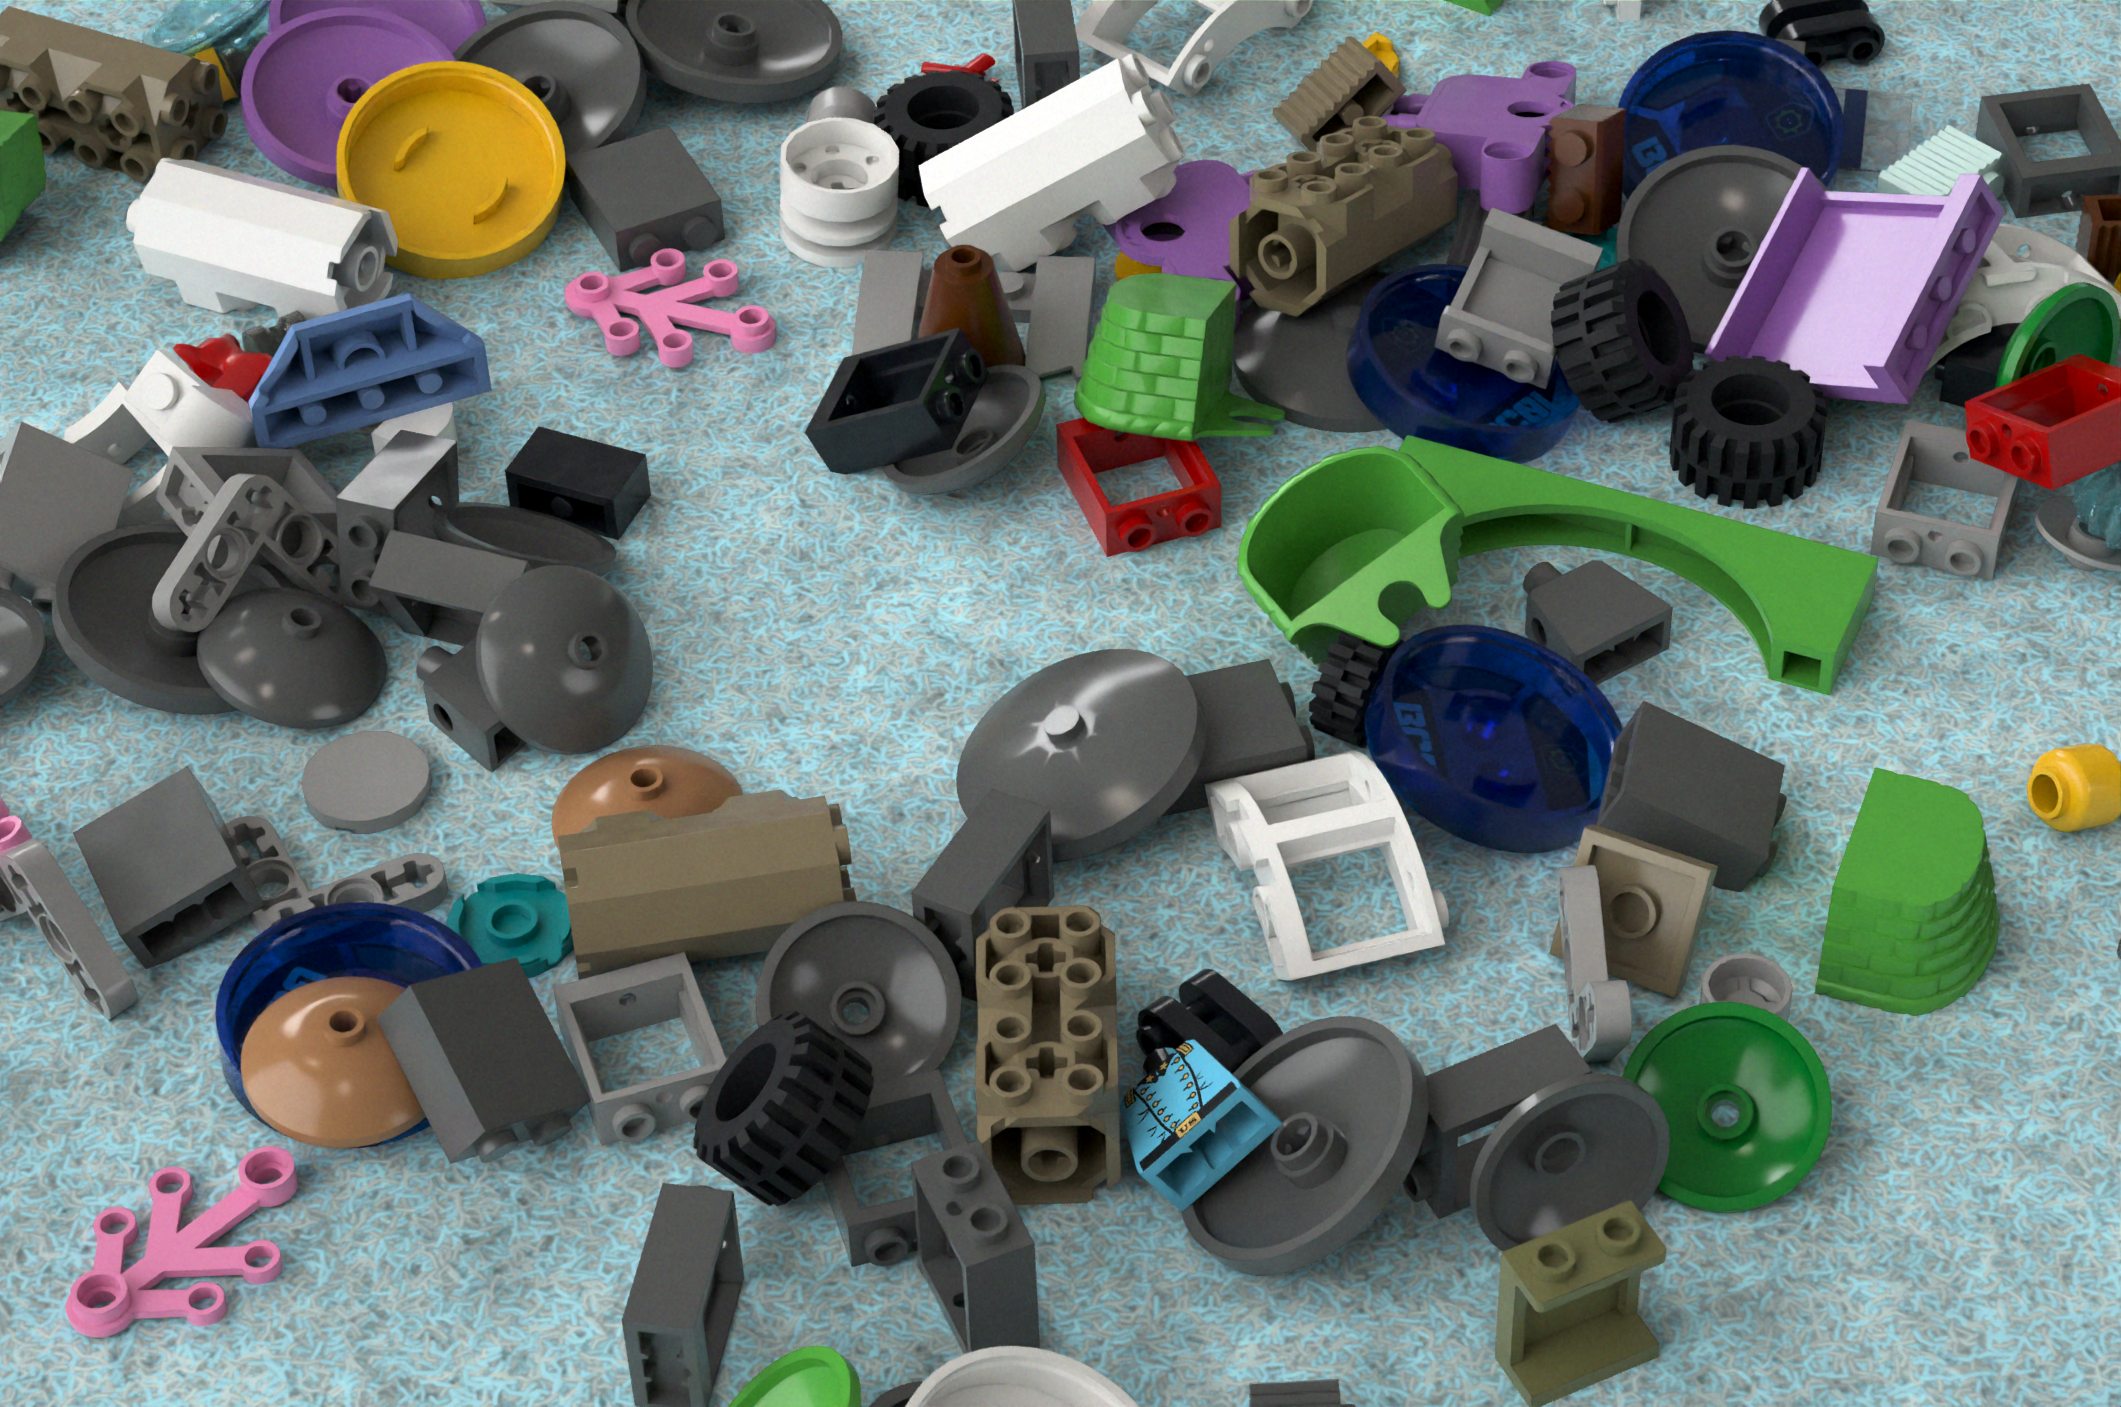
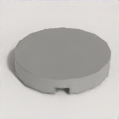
M361 731L341 736L321 747L305 765L301 785L309 813L323 826L336 831L337 827L350 829L353 831V834H373L395 828L415 816L424 805L423 800L428 795V791L430 793L432 777L425 752L410 738L389 731Z

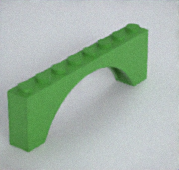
M1409 435L1406 436L1398 450L1399 453H1406L1420 463L1422 468L1433 476L1439 486L1451 496L1464 512L1465 518L1461 523L1463 534L1460 536L1462 546L1459 548L1461 558L1502 548L1560 545L1599 549L1652 563L1696 584L1728 608L1755 641L1764 660L1768 679L1830 696L1874 599L1879 561L1877 557Z

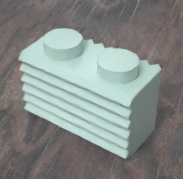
M1947 125L1944 131L1940 129L1937 136L1933 134L1930 141L1926 139L1923 145L1919 144L1916 150L1912 149L1908 156L1904 154L1901 161L1897 159L1894 166L1890 164L1886 171L1883 169L1878 177L1877 193L1949 196L1961 173L1981 174L1997 199L2004 187L2002 172L2005 155Z

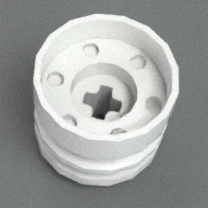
M832 117L808 122L789 134L781 145L780 237L790 252L805 262L828 268L850 267L864 263L866 250H888L897 236L899 149L889 134L876 125L861 120Z

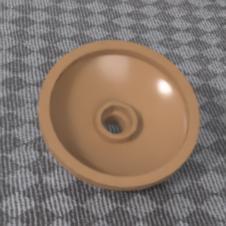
M644 745L622 749L589 764L564 786L557 797L552 812L553 838L559 850L557 836L580 833L581 830L587 828L592 823L595 817L648 809L657 816L667 819L712 813L715 809L721 807L728 797L743 795V792L737 780L724 766L698 752L668 745Z
M335 977L298 987L269 1005L251 1026L241 1053V1074L244 1090L252 1107L259 1116L271 1127L292 1139L328 1148H353L383 1142L404 1133L422 1121L426 1115L376 1019L406 988L375 978Z

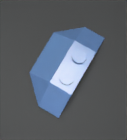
M406 293L292 324L248 403L257 448H289L492 391L485 344L482 338L412 294Z

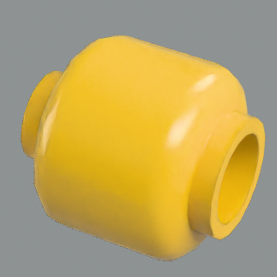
M2083 743L2054 748L2042 754L2033 766L2027 784V797L2030 806L2044 823L2056 831L2071 833L2112 823L2121 814V763L2111 750L2101 744Z

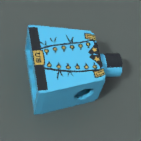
M1194 1039L1185 1041L1176 1050L1163 1047L1150 1053L1143 1064L1145 1078L1123 1096L1119 1105L1138 1173L1182 1212L1283 1124L1277 1115Z

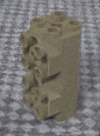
M10 6L0 14V110L36 115L43 154L51 155L67 139L72 138L76 142L74 144L75 154L86 166L91 168L102 166L126 173L130 178L142 182L155 171L157 164L162 158L196 161L197 155L212 140H219L224 135L228 123V114L222 108L224 101L217 65Z
M1377 116L1354 119L1353 128L1342 129L1336 133L1322 136L1320 141L1317 142V153L1312 151L1292 152L1287 155L1286 163L1276 164L1268 169L1258 170L1253 173V177L1250 178V207L1239 213L1229 222L1231 269L1239 279L1247 276L1255 290L1249 294L1259 307L1298 317L1427 243L1440 231L1452 224L1453 220L1457 218L1458 174L1454 170V157L1444 144L1435 143V133L1431 129L1421 127L1403 129L1387 126V120Z
M781 789L728 797L723 805L712 813L667 819L657 816L648 809L595 817L592 823L587 828L581 830L580 833L557 836L579 980L685 952L689 963L770 951L779 937L800 918L825 906L857 901L854 887L851 888L847 866H842L852 864L846 824L842 823L839 803L828 805L825 796L798 799L797 797H791Z
M1085 905L1003 908L990 919V928L976 939L978 1042L976 1043L975 1088L977 1139L982 1144L1002 1184L1009 1190V1197L1013 1204L1088 1203L1093 1199V1188L1107 1179L1108 1189L1121 1180L1115 933L1101 925V917L1097 911Z

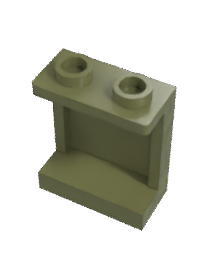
M1631 1200L1501 1252L1495 1359L1528 1407H1541L1659 1357L1660 1344L1638 1315L1637 1309L1641 1272L1664 1263L1667 1249Z

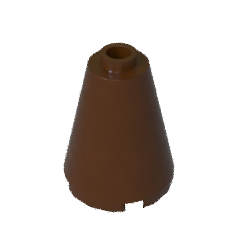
M957 245L940 254L934 263L917 338L961 328L972 347L982 356L986 368L1007 364L1025 366L1026 353L992 257L987 252L971 245Z

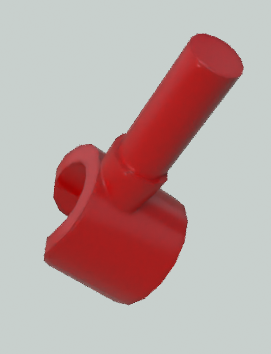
M982 53L964 66L924 61L921 66V72L927 74V72L937 70L939 72L957 70L962 71L963 74L975 73L985 77L987 74L984 71L995 65V60L992 56ZM992 77L987 81H994L997 83L999 80L998 78Z

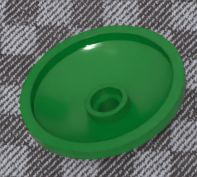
M2079 282L2065 286L2044 298L2031 310L2010 337L2000 360L1995 389L2078 353L2115 366L2120 343V317L2113 297L2106 290L2098 286Z
M1713 1002L1681 1010L1657 1024L1644 1036L1634 1049L1624 1068L1622 1077L1643 1087L1660 1106L1668 1123L1670 1151L1664 1174L1657 1189L1672 1200L1685 1206L1713 1213H1740L1767 1206L1783 1198L1804 1181L1817 1164L1826 1146L1832 1120V1100L1823 1064L1813 1047L1797 1029L1787 1021L1762 1008L1736 1002ZM1730 1105L1739 1112V1119L1733 1126L1720 1127L1713 1121V1112L1719 1106Z

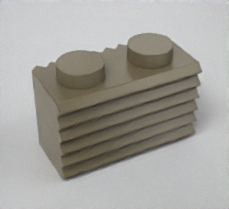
M1353 36L1346 37L1345 44L1337 46V52L1330 53L1328 60L1321 61V68L1313 69V76H1305V84H1297V91L1289 92V98L1281 100V107L1273 108V116L1306 151L1317 153V142L1320 141L1322 136L1336 133L1342 129L1353 128V120L1359 117H1381L1407 90L1381 60Z

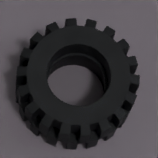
M937 70L927 72L926 75H913L905 78V83L892 85L887 89V95L880 96L876 103L877 109L874 110V125L889 134L899 149L898 198L907 201L912 196H915L918 206L928 207L929 205L923 192L919 165L1014 115L1012 99L1007 92L1001 91L999 84L994 81H984V76L975 73L968 75L957 70H950V72H939Z
M1630 258L1560 286V292L1556 293L1553 299L1554 310L1551 311L1554 348H1557L1556 354L1560 368L1573 394H1576L1580 404L1587 411L1591 410L1594 417L1600 421L1607 420L1608 423H1617L1674 403L1675 392L1679 383L1685 382V376L1694 369V353L1690 331L1683 310L1666 280L1662 279L1659 272L1653 266H1647L1643 260H1632Z
M1739 355L1728 356L1726 361L1712 360L1704 363L1703 370L1693 369L1685 376V382L1679 383L1675 392L1669 454H1671L1670 464L1672 470H1679L1678 480L1685 487L1695 483L1696 495L1706 499L1711 493L1718 495L1717 504L1730 507L1732 499L1743 501V509H1757L1758 500H1766L1769 507L1782 505L1783 494H1786L1792 500L1803 495L1804 485L1809 488L1812 487L1816 481L1817 472H1820L1827 418V400L1822 399V389L1816 383H1809L1810 376L1802 370L1793 371L1788 363L1780 360L1776 362L1767 361L1762 356L1752 355V358H1741Z
M789 1011L784 1015L779 1014L773 1017L767 1023L761 1025L737 1047L712 1082L704 1098L695 1125L696 1132L693 1142L694 1148L697 1150L696 1155L700 1160L769 1206L772 1204L781 1206L787 1204L791 1199L796 1200L816 1185L833 1168L856 1135L870 1102L869 1097L873 1089L874 1077L871 1076L873 1068L870 1062L803 1013Z

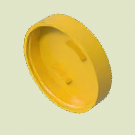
M434 61L404 68L383 78L369 88L350 110L340 131L337 144L336 171L339 199L388 211L398 239L396 257L389 255L385 257V262L408 274L427 279H457L482 275L521 260L539 247L552 230L559 215L564 194L565 150L560 131L551 113L542 101L519 81L493 68L469 62Z

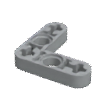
M243 473L231 476L222 485L158 583L152 598L154 616L162 626L169 630L199 632L205 629L214 620L257 552H260L301 590L317 593L341 604L338 538L270 477ZM247 491H255L251 499L253 504L257 506L254 513L247 512L250 507L249 501L245 498ZM228 519L236 520L233 526L227 524ZM295 522L301 530L302 543L299 550L294 555L289 556L283 549L282 534L290 523ZM221 535L228 545V558L225 564L216 570L209 563L207 554L210 542L216 536ZM315 560L322 564L335 565L333 575L338 579L335 586H329L332 577L322 566L311 565ZM203 579L209 581V585L200 584L203 581ZM182 592L188 593L186 602L191 607L188 614H181L184 605L179 600Z
M244 816L235 818L225 824L257 889L270 882H281L287 885V888L276 896L261 897L265 905L249 914L268 951L273 956L283 960H298L307 955L333 948L428 912L439 906L447 896L448 885L443 863L437 857L427 853L404 855L309 891L275 828L268 820L257 816ZM250 841L253 846H257L260 859L251 863L245 848L239 845L242 842ZM418 878L423 884L427 883V885L416 888L411 882L407 883V881ZM388 888L389 896L393 897V899L385 901L382 889ZM354 901H366L373 905L369 911L358 916H346L339 913L344 905ZM326 911L329 923L323 925L321 915L318 916V913ZM295 924L299 930L303 931L291 935L290 931L283 928Z
M29 839L0 852V922L27 911L82 998L108 1021L134 1005L138 1001V993L133 981L49 850L36 839Z
M1595 865L1559 867L1558 904L1569 1024L1572 1038H1577L1576 1041H1573V1045L1586 1063L1612 1061L1630 1043L1632 1015L1626 980L1608 981L1597 870Z

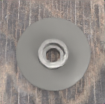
M2077 496L2050 497L2039 504L2034 517L2036 527L2050 544L2065 554L2068 562L2079 569L2090 572L2098 569L2121 572L2120 510L2095 500Z

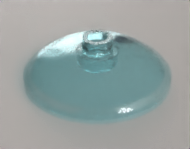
M180 0L151 26L145 34L142 43L193 58L195 54L212 47L216 54L224 51L227 55L231 56L246 48L253 41L254 37L251 32L268 16L271 0Z

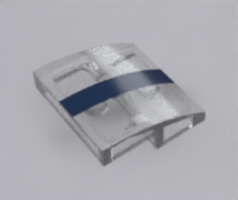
M1801 85L1800 90L1816 107L1828 132L1831 151L1828 174L1878 179L1883 169L1886 171L1890 164L1894 166L1897 159L1901 161L1904 154L1908 156L1913 94Z

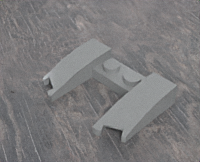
M866 250L856 313L852 355L916 339L919 319H922L933 271L924 269L923 252ZM1038 256L1036 274L1013 271L997 272L1014 322L1029 323L1025 367L1034 371L1038 378L1070 370L1076 383H1078L1082 378L1083 362L1087 360L1096 296V258Z

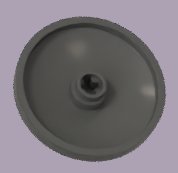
M628 0L626 6L624 27L632 36L643 58L646 70L678 89L702 97L735 103H770L790 100L808 94L825 84L832 77L839 63L842 46L841 26L833 11L822 0Z
M547 2L511 11L477 30L453 53L456 61L493 68L514 78L531 90L542 101L554 118L562 137L565 158L625 140L635 126L644 106L647 91V73L643 58L632 36L616 18L590 5L575 2ZM566 162L564 183L568 182Z
M1719 145L1692 150L1668 160L1648 174L1631 194L1624 207L1616 238L1615 263L1617 264L1630 258L1632 260L1640 259L1647 266L1651 265L1659 272L1662 279L1666 280L1683 310L1691 335L1693 352L1705 353L1737 288L1740 286L1758 252L1761 242L1764 240L1780 210L1784 198L1791 189L1800 169L1803 167L1789 158L1761 148L1740 145ZM1815 176V178L1817 179L1821 187L1824 189V191H1829L1827 187Z
M1379 271L1374 272L1298 317L1259 307L1253 301L1242 313L1240 323L1234 330L1233 366L1240 384L1248 395L1258 403L1284 410V419L1323 431L1358 433L1396 427L1375 407L1362 385L1388 388L1417 412L1425 416L1445 403L1456 391L1465 374L1467 362L1454 358L1446 351L1434 348L1387 381L1359 378L1356 368L1357 346L1364 331L1375 320L1389 312L1409 306H1450L1442 297L1419 283Z
M142 524L115 529L89 540L68 558L58 576L52 602V621L57 639L63 650L85 675L119 697L152 709L193 715L220 714L238 710L219 696L203 676L197 659V641L200 631L183 632L169 630L162 626L154 616L152 609L154 591L188 539L178 525ZM211 565V566H212L214 569L217 570V569L221 568L223 565ZM249 565L228 598L262 588H294V586L274 565ZM203 579L200 585H209V581ZM182 592L179 600L184 605L181 614H188L191 609L186 602L188 595L186 592Z
M1106 649L1087 652L1061 660L1018 683L1004 694L976 725L965 744L958 764L956 784L959 803L966 817L969 818L988 791L994 788L1018 798L1031 800L1037 805L1050 809L1053 863L1076 860L1103 852L1132 838L1151 825L1175 803L1189 785L1199 767L1206 745L1207 723L1203 706L1183 672L1168 660L1149 652L1132 649Z
M1329 1017L1301 1025L1279 1036L1258 1050L1233 1073L1243 1085L1279 1117L1283 1124L1183 1212L1181 1211L1184 1223L1195 1241L1226 1267L1243 1274L1267 1276L1295 1271L1322 1260L1361 1233L1387 1206L1408 1175L1419 1152L1427 1125L1429 1091L1426 1076L1417 1057L1395 1034L1383 1025L1362 1017Z

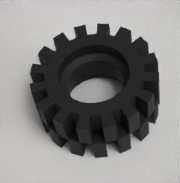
M1341 631L1338 634V644L1332 642L1327 650L1329 654L1327 662L1322 661L1318 669V672L1322 673L1320 680L1314 682L1311 693L1316 694L1309 702V711L1312 712L1309 720L1314 725L1313 728L1360 748H1366L1367 742H1372L1376 737L1375 719L1382 698L1395 683L1401 679L1408 678L1409 668L1405 667V665L1410 660V652L1406 651L1408 648L1407 642L1400 639L1395 646L1383 648Z

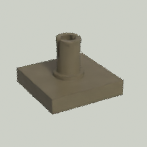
M1594 824L1584 827L1574 866L1595 865L1597 870L1608 975L1676 998L1686 982L1718 866ZM1559 916L1549 954L1563 959Z

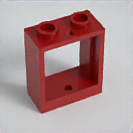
M2078 353L1965 401L1966 441L1969 447L1970 458L2047 489H2058L2121 461V368Z
M1084 417L1056 424L1058 468L1107 557L1128 551L1140 552L1151 545L1186 536L1197 537L1209 530L1221 527V484L1196 440L1190 442L1127 432L1120 436H1115L1119 431L1109 430L1089 423ZM1165 456L1182 489L1111 507L1094 474Z

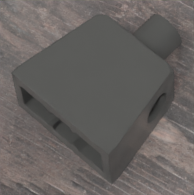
M1591 560L1565 574L1559 572L1549 562H1540L1529 570L1523 580V589L1529 594L1526 604L1525 634L1574 697L1669 649L1673 607L1603 561Z
M476 638L454 655L439 646H432L421 655L416 673L418 678L424 681L423 688L429 721L490 772H494L527 744L503 724L485 697L477 672Z

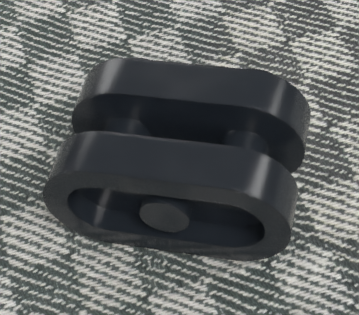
M1772 0L1764 7L1758 21L1759 29L1764 38L1806 42L1802 74L1815 73L1823 67L1826 61L1846 57L1854 65L1866 64L1876 58L1885 43L1884 31L1876 18L1869 12V8L1864 0Z
M1208 968L1203 969L1180 985V1002L1172 997L1162 996L1141 1010L1137 1018L1139 1029L1136 1031L1137 1042L1146 1056L1156 1049L1163 1047L1176 1050L1185 1041L1194 1039L1232 1074L1258 1050L1283 1035L1282 1030L1269 1014L1222 975Z

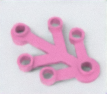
M667 248L659 250L652 255L650 260L651 266L614 278L600 272H587L572 280L565 288L564 296L568 309L582 318L595 319L604 334L607 351L617 356L633 354L641 345L638 324L632 319L621 318L618 311L637 315L658 347L660 362L665 366L673 368L689 364L694 358L692 336L684 330L675 329L672 323L730 335L732 346L744 353L766 351L775 344L777 338L775 320L763 307L755 305L745 306L733 314L691 305V303L713 296H729L738 290V268L735 263L729 260H714L704 267V277L676 285L682 282L687 275L685 256L677 249ZM659 284L664 286L676 285L647 295L636 293Z
M264 1146L249 1152L241 1160L238 1167L241 1186L181 1230L180 1223L183 1206L191 1200L194 1193L190 1174L185 1169L174 1166L157 1171L149 1181L153 1207L145 1257L124 1272L125 1248L130 1246L138 1236L135 1215L124 1207H112L102 1211L93 1223L97 1240L93 1270L83 1274L74 1282L66 1302V1313L70 1325L78 1333L94 1338L117 1334L127 1328L134 1319L186 1317L194 1325L209 1326L220 1321L227 1312L225 1293L220 1285L205 1281L196 1283L187 1290L149 1289L164 1278L241 1275L249 1283L264 1284L278 1277L282 1271L283 1262L278 1246L271 1241L256 1240L245 1246L206 1247L258 1208L278 1206L288 1201L295 1194L298 1188V1176L292 1155L285 1149L276 1146ZM269 1179H278L272 1183L261 1184ZM170 1183H180L183 1185L174 1193L166 1194L160 1192L162 1187ZM115 1223L127 1225L122 1232L117 1234H107L104 1232L107 1227ZM267 1256L272 1258L269 1264L263 1267L255 1268L248 1265L257 1257ZM213 1298L216 1300V1303L208 1309L199 1310L193 1308V1305L200 1299ZM112 1302L105 1307L94 1308L99 1303Z

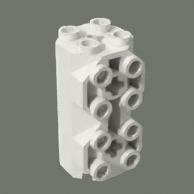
M1132 53L1122 59L1110 62L919 165L924 196L931 211L939 206L941 207L946 222L940 224L939 227L945 239L952 247L957 245L974 246L987 252L992 257L997 270L1018 273L1036 263L1038 256H1049L1056 251H1061L1070 246L1077 235V228L1074 223L1080 214L1094 216L1098 223L1110 225L1123 216L1171 192L1177 181L1173 171L1180 162V159L1186 156L1180 138L1169 125V123L1177 119L1176 112L1162 89L1155 92L1152 91L1149 86V77L1142 62L1135 53Z
M162 158L156 166L153 177L141 193L140 199H136L131 203L126 219L127 229L135 233L133 244L145 272L176 281L184 303L220 313H227L232 310L243 311L254 308L260 303L275 308L283 330L288 331L292 324L384 300L391 289L393 273L383 271L386 255L396 257L398 239L389 213L386 210L189 159L175 160L172 158Z

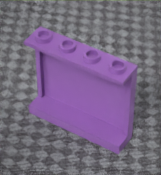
M1802 167L1791 189L1784 198L1780 210L1764 240L1761 242L1758 252L1740 286L1737 288L1704 354L1709 361L1717 360L1719 362L1726 361L1728 356L1737 355L1741 358H1752V355L1765 357V360L1771 362L1783 361L1790 364L1791 370H1802L1810 376L1809 383L1818 384L1823 391V397L1909 404L2005 211L1981 174L1960 173L1949 196L1824 191L1811 170Z

